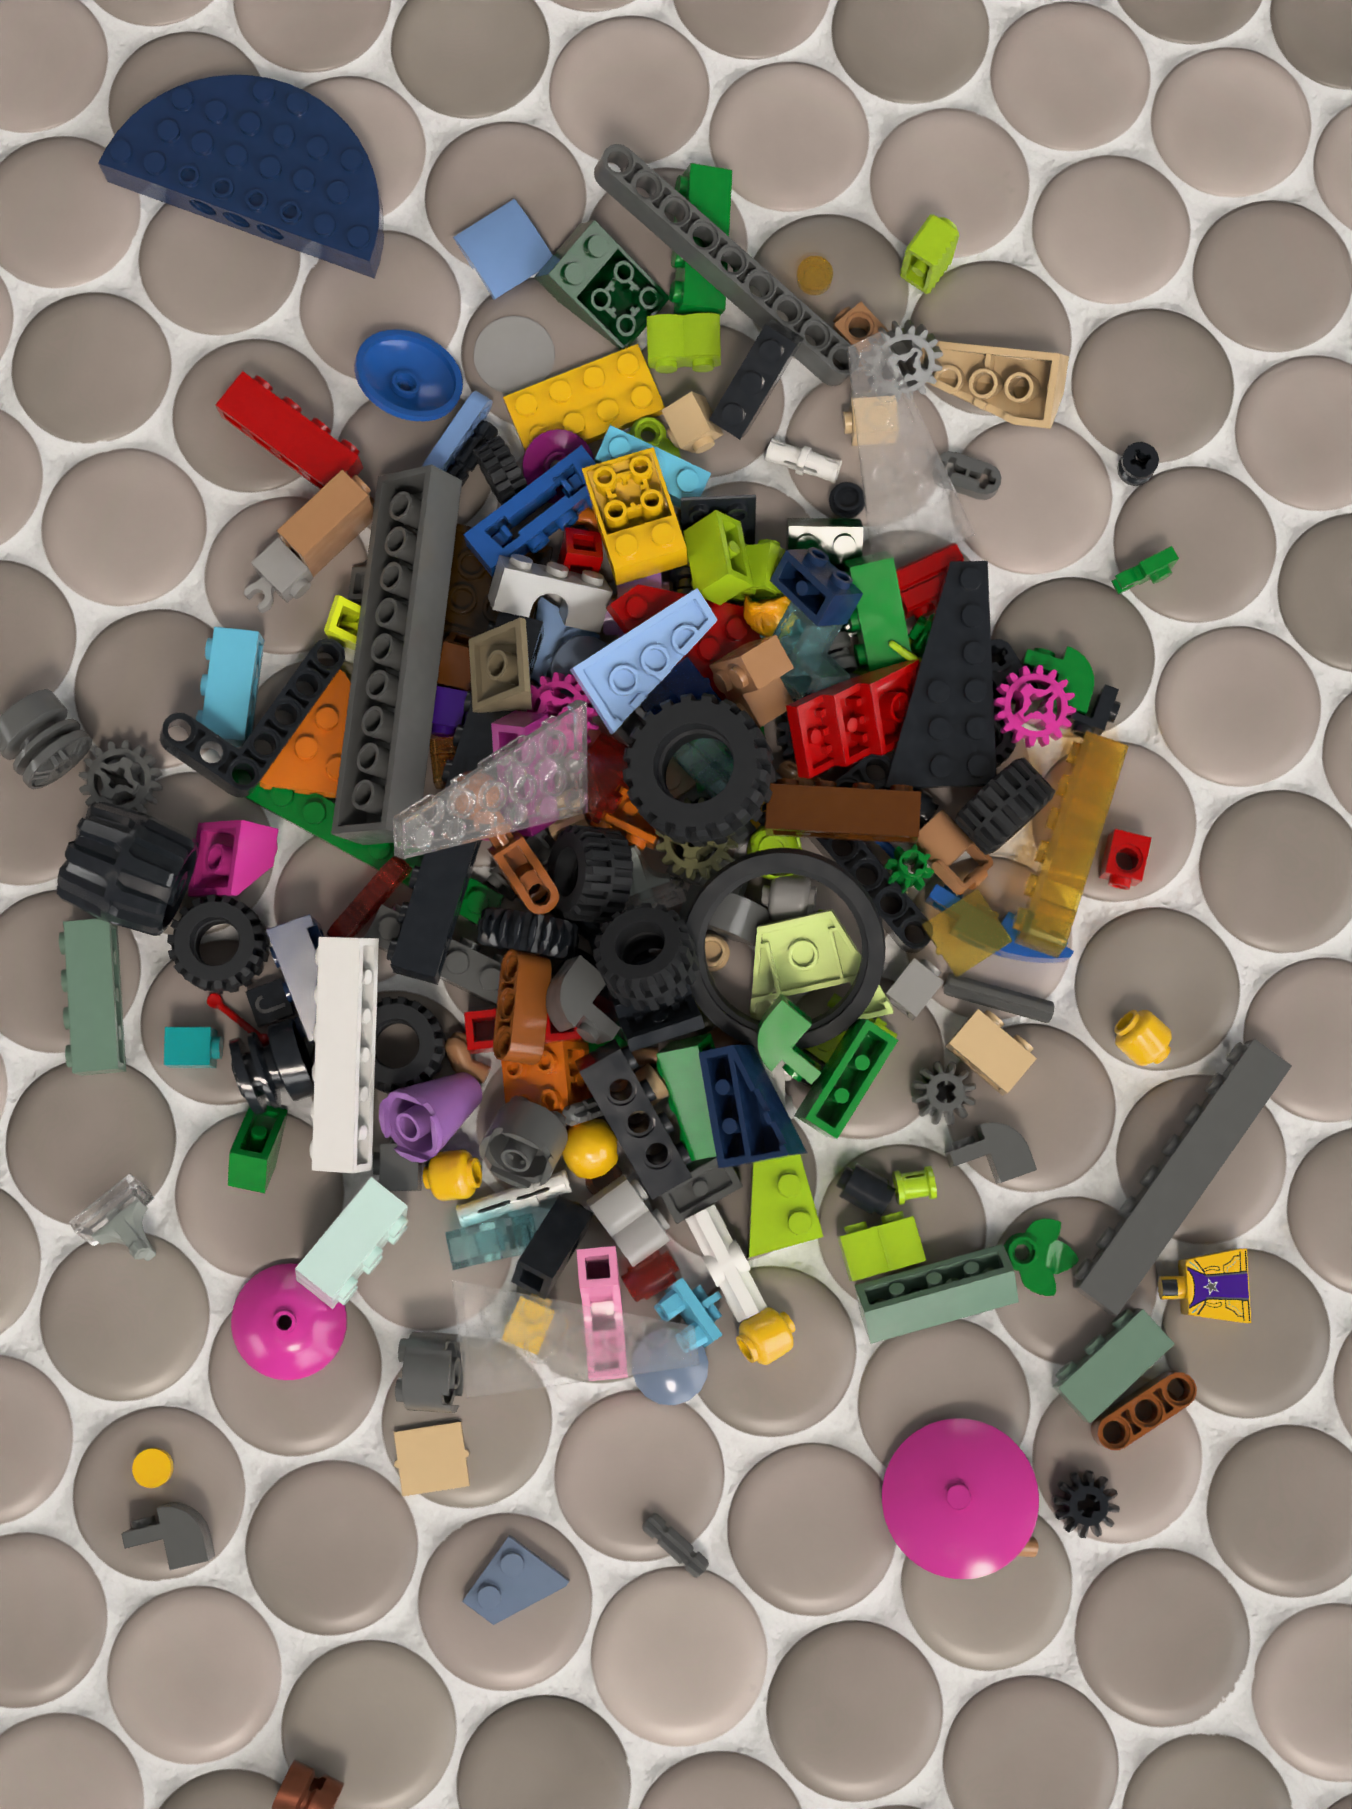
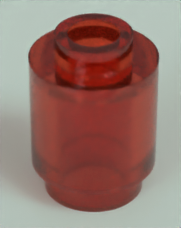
M657 1250L634 1267L632 1265L627 1267L628 1272L620 1277L633 1299L639 1302L643 1298L649 1300L678 1281L674 1274L680 1269L669 1251L661 1254Z

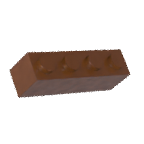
M789 778L777 779L776 784L770 783L769 788L773 793L766 806L765 833L768 836L917 844L921 792L913 791L912 786L891 785L890 790L875 789L874 784L859 782L853 783L852 788L837 787L836 782L826 780L815 781L814 786L799 785L798 780Z

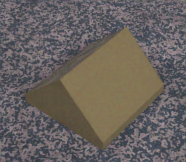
M515 619L469 639L473 712L483 713L532 709L526 619Z

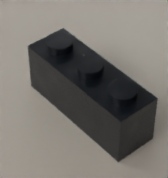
M775 319L766 323L709 420L739 440L744 437L750 430L804 338Z

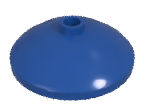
M398 329L375 333L362 343L355 358L354 371L361 390L377 407L395 417L421 422L442 418L455 408L462 394L463 379L456 361L440 344L422 334Z

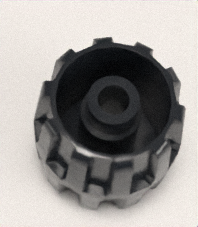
M107 802L93 803L88 808L85 819L81 818L77 824L75 841L68 842L65 858L67 860L59 868L57 895L63 901L108 923L149 935L160 936L173 921L185 897L197 862L198 843L192 836L150 815Z

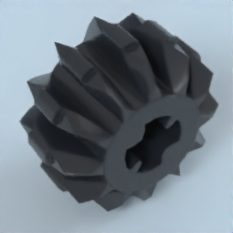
M1091 1470L1085 1471L1083 1481L1073 1471L1069 1474L1072 1486L1063 1481H1059L1057 1484L1059 1489L1065 1491L1064 1497L1052 1496V1502L1064 1505V1507L1054 1512V1516L1058 1520L1067 1518L1063 1529L1068 1533L1077 1527L1078 1536L1086 1538L1090 1526L1093 1534L1099 1537L1102 1535L1100 1522L1109 1527L1114 1525V1521L1106 1516L1108 1511L1117 1513L1120 1510L1118 1505L1108 1503L1109 1500L1118 1495L1117 1490L1114 1488L1104 1490L1108 1484V1479L1100 1476L1094 1482V1472ZM1086 1494H1090L1088 1498L1094 1501L1093 1508H1086L1085 1514H1082L1084 1510L1077 1506L1078 1501L1085 1500Z

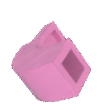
M616 1246L576 1250L578 1277L583 1306L589 1381L628 1378Z

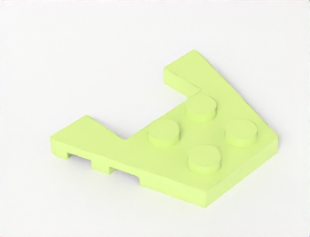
M833 909L758 925L750 1017L761 1020L764 1013L775 1001L774 999H777L781 993L786 997L845 983H851L852 986L857 976L862 956ZM880 985L859 1019H871L893 1014V1006Z

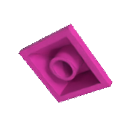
M245 820L198 823L196 834L198 857L189 884L188 896L193 898L207 897V895L214 894L218 897L223 895L238 896L273 867L274 858L278 850V829Z

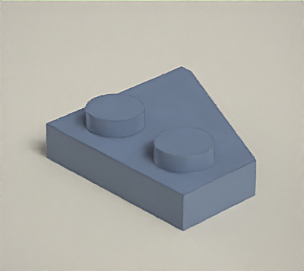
M509 1535L462 1602L495 1625L566 1587L570 1580Z

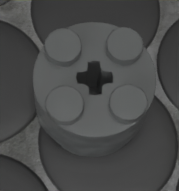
M514 1096L510 1102L500 1107L479 1147L481 1159L483 1161L486 1157L492 1165L490 1171L497 1178L510 1185L520 1188H529L532 1183L540 1182L539 1186L544 1185L550 1179L568 1141V1134L565 1128L567 1125L565 1123L566 1118L561 1113L550 1111L541 1105L530 1102L523 1096Z
M414 1331L410 1334L409 1339L401 1338L398 1347V1360L403 1362L402 1378H398L396 1381V1402H404L405 1408L410 1411L457 1412L459 1405L452 1404L455 1396H462L466 1370L465 1352L458 1351L457 1342H464L461 1334Z

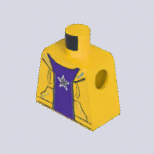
M1230 1249L1181 1259L1178 1261L1179 1276H1159L1158 1278L1160 1299H1180L1181 1314L1239 1323H1251L1247 1249Z

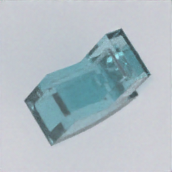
M533 1214L503 1218L445 1232L452 1269L457 1270L522 1255L536 1233Z

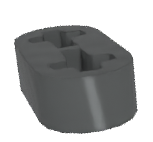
M948 451L939 455L932 469V476L937 485L978 500L991 499L996 495L1001 485L1002 477L1000 471L995 466L957 452ZM948 463H953L955 465L954 471L958 473H953L951 478L944 476L945 470L940 467H946ZM982 474L988 475L989 482L991 483L986 486V489L979 488V481L976 480L980 479Z

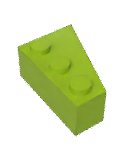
M801 1155L752 1163L748 1258L824 1237Z

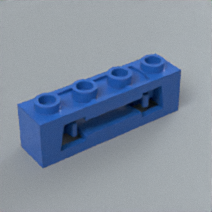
M582 445L463 534L466 546L492 578L499 555L511 557L512 554L524 556L530 551L536 553L550 541L549 536L559 529L564 531L565 527L570 528L579 519L578 514L586 508L590 507L593 509L582 468L597 463ZM563 485L562 492L565 496L519 530V537L513 540V534L510 530L556 496L557 492L555 489Z

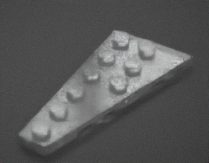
M452 1280L466 1398L700 1366L695 1327L693 1325L546 1298L544 1300L535 1295Z

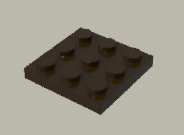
M458 523L456 526L443 635L448 636L453 630L471 636H478L487 631L490 621L496 622L499 611L492 609L488 599L493 578L466 546L463 534L473 527ZM545 546L536 553L530 551L524 556L532 559L533 563L547 566V563L552 558L553 547ZM540 597L534 602L529 618L535 619Z

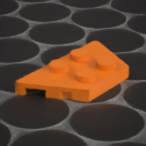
M339 670L261 779L260 787L271 790L272 787L295 790L294 793L306 795L318 793L324 797L336 798L351 682L345 672Z

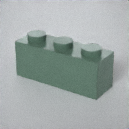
M1127 1308L1112 1321L1111 1324L1115 1328L1105 1337L1099 1334L1084 1347L1083 1350L1087 1354L1075 1364L1071 1360L1055 1375L1059 1380L1052 1387L1083 1421L1087 1423L1093 1422L1175 1345L1144 1309L1135 1308L1131 1311Z

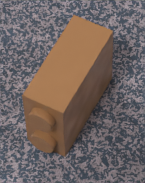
M343 470L334 476L277 530L282 542L309 568L313 577L372 523L374 510L372 505L375 501L368 494L371 490L360 477L354 475L350 478Z

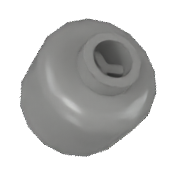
M779 873V874H776L775 876H784L785 874H780V873ZM802 875L772 879L770 886L763 885L761 906L768 908L770 919L775 922L815 913L817 886H811L810 879Z

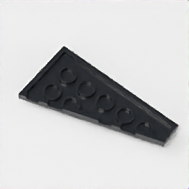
M951 561L947 565L935 614L927 634L926 645L921 662L918 665L904 713L903 724L898 741L895 744L892 762L883 789H890L891 785H909L913 788L984 787L997 775L988 561Z

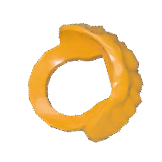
M747 595L744 600L743 612L746 623L755 632L765 637L776 634L779 638L780 635L788 630V625L800 609L786 596L753 602Z

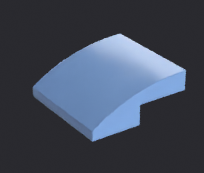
M515 199L453 237L471 268L475 269L493 300L539 272L553 256L537 229Z

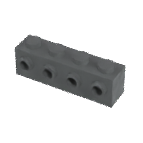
M394 903L392 908L381 904L364 938H379V949L388 952L392 938L398 939L402 924H398L401 906ZM461 937L459 942L452 939L440 979L497 1007L500 968L503 956L495 953L491 959L479 953L481 946L464 937Z

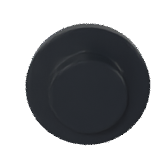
M842 482L836 485L829 496L830 509L836 516L843 519H851L858 516L863 511L866 502L865 493L862 488L852 482Z

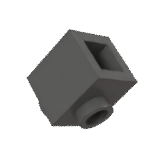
M390 1137V1144H380V1152H374L373 1175H379V1183L388 1191H421L422 1163L411 1162L400 1156L394 1150L398 1145L392 1137Z

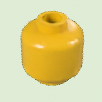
M1131 1010L1115 1026L1116 1046L1138 1066H1145L1152 1062L1159 1064L1171 1051L1169 1046L1172 1039L1171 1030L1149 1010H1140L1138 1012Z
M465 1149L440 1151L435 1157L430 1159L428 1166L424 1167L423 1183L425 1188L430 1189L434 1197L440 1201L467 1199L473 1196L476 1188H479L482 1184V1167L479 1159L473 1157Z
M767 1307L740 1323L736 1342L748 1361L751 1363L757 1361L759 1364L769 1365L792 1349L794 1345L792 1333L796 1330L795 1325L784 1311L779 1313L773 1308Z

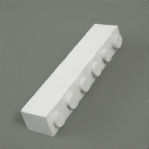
M319 937L315 953L318 976L317 986L314 991L317 1009L316 1024L313 1029V1039L315 1042V1063L312 1067L314 1101L311 1105L313 1139L309 1148L313 1171L353 1174L372 1170L379 938Z

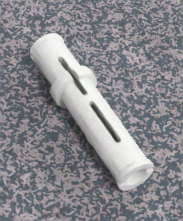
M564 1169L561 1172L552 1174L548 1182L539 1186L540 1182L532 1183L529 1188L515 1186L462 1205H456L457 1215L462 1228L464 1229L467 1226L531 1205L534 1209L541 1206L540 1202L566 1193H572L566 1170ZM548 1187V1189H545V1190H542V1191H539V1192H535V1191H537V1190H540V1189H543V1188ZM532 1193V1194H530V1195H527V1196L518 1198L519 1196ZM510 1200L509 1202H506V1203H503V1204H500V1205H497V1206H494V1207H491V1208H488V1209H485V1210H482V1211L480 1210V1209H483V1208H486V1207H489V1206H492V1205H495V1204H498V1203H501V1202Z

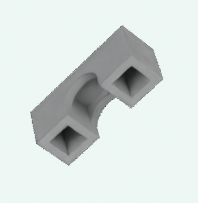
M512 554L511 557L499 555L488 594L493 610L529 618L536 599L544 594L553 593L562 597L559 614L565 626L597 633L601 632L607 612L606 607L609 605L612 596V590L603 575L590 570H584L582 574L572 572L566 566L555 562H548L547 566L536 564L529 557L520 554Z

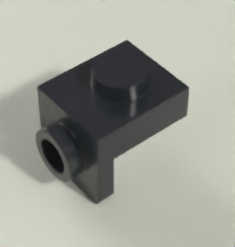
M1105 684L1098 693L1090 717L1079 713L1068 715L1066 718L1072 723L1070 732L1083 739L1099 738L1104 732L1107 722L1113 724L1117 717L1121 703L1115 700L1119 689Z

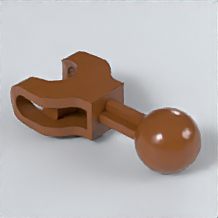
M477 770L460 774L453 781L450 788L449 797L453 809L457 814L466 819L477 820L493 845L487 849L516 896L535 914L550 912L558 903V890L524 837L517 830L512 833L498 812L496 806L499 801V790L496 782L488 774ZM537 884L533 891H529L533 885ZM548 892L547 898L544 902L536 903V901L540 900Z

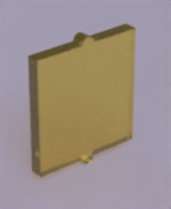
M978 889L922 924V927L937 948L935 953L942 955L956 978L1012 942V939L998 920L999 913L992 911Z

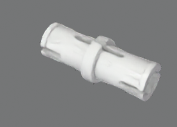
M774 438L770 441L765 457L767 462L796 470L795 474L803 476L806 473L832 483L836 482L842 465V460L813 452L811 447L804 446L800 448Z

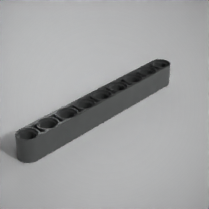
M613 144L606 148L594 168V177L599 186L759 327L763 329L766 323L775 319L803 337L804 340L794 357L823 383L830 386L840 385L857 370L859 355L851 344L633 151L621 144ZM608 163L616 164L621 172L613 171L608 166ZM639 187L646 190L649 197L640 195L636 188ZM664 212L673 214L677 219V223L668 220ZM693 237L700 238L704 242L705 248L698 246L694 242ZM721 261L728 263L732 267L733 272L725 270ZM749 286L757 288L761 297L753 295ZM777 310L786 314L788 322L778 316ZM805 335L811 336L815 340L816 346L809 344L806 341ZM832 359L838 360L842 364L843 370L836 368Z

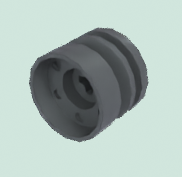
M49 689L38 690L27 695L0 716V754L7 760L15 759L13 763L14 771L19 775H23L24 783L33 790L43 788L64 776L84 758L92 746V738L87 732L80 730L81 725L73 718L66 719L67 708Z

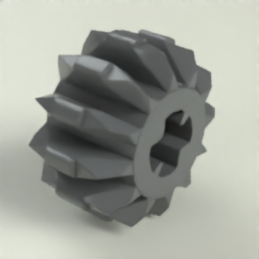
M936 1061L933 1063L934 1075L926 1068L920 1070V1075L927 1083L922 1081H914L912 1083L913 1088L923 1091V1094L911 1098L912 1103L924 1101L926 1106L920 1109L918 1114L923 1117L931 1110L934 1111L931 1118V1123L934 1125L939 1124L942 1113H944L947 1125H953L955 1123L953 1111L962 1119L968 1116L967 1110L961 1103L967 1106H973L976 1103L973 1097L965 1095V1092L975 1090L976 1084L969 1083L963 1085L962 1080L968 1077L969 1072L965 1069L955 1076V1062H950L944 1073L941 1062ZM937 1084H941V1088L948 1085L952 1089L948 1094L951 1098L950 1103H947V1099L941 1102L937 1100L936 1095L939 1093L936 1087Z

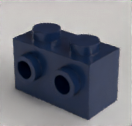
M810 547L809 549L786 550L770 582L816 626L847 624L863 595L853 584V579L828 561V555L820 549Z

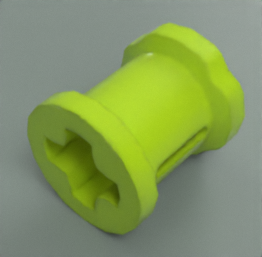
M925 1166L923 1170L900 1173L899 1170L892 1172L893 1187L896 1188L895 1197L898 1205L905 1204V1201L922 1197H929V1199L937 1198V1187L932 1166Z

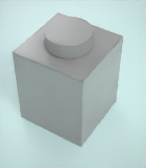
M914 958L887 991L886 996L894 1007L913 1021L944 981L938 977L941 972L929 961L922 959L919 962Z

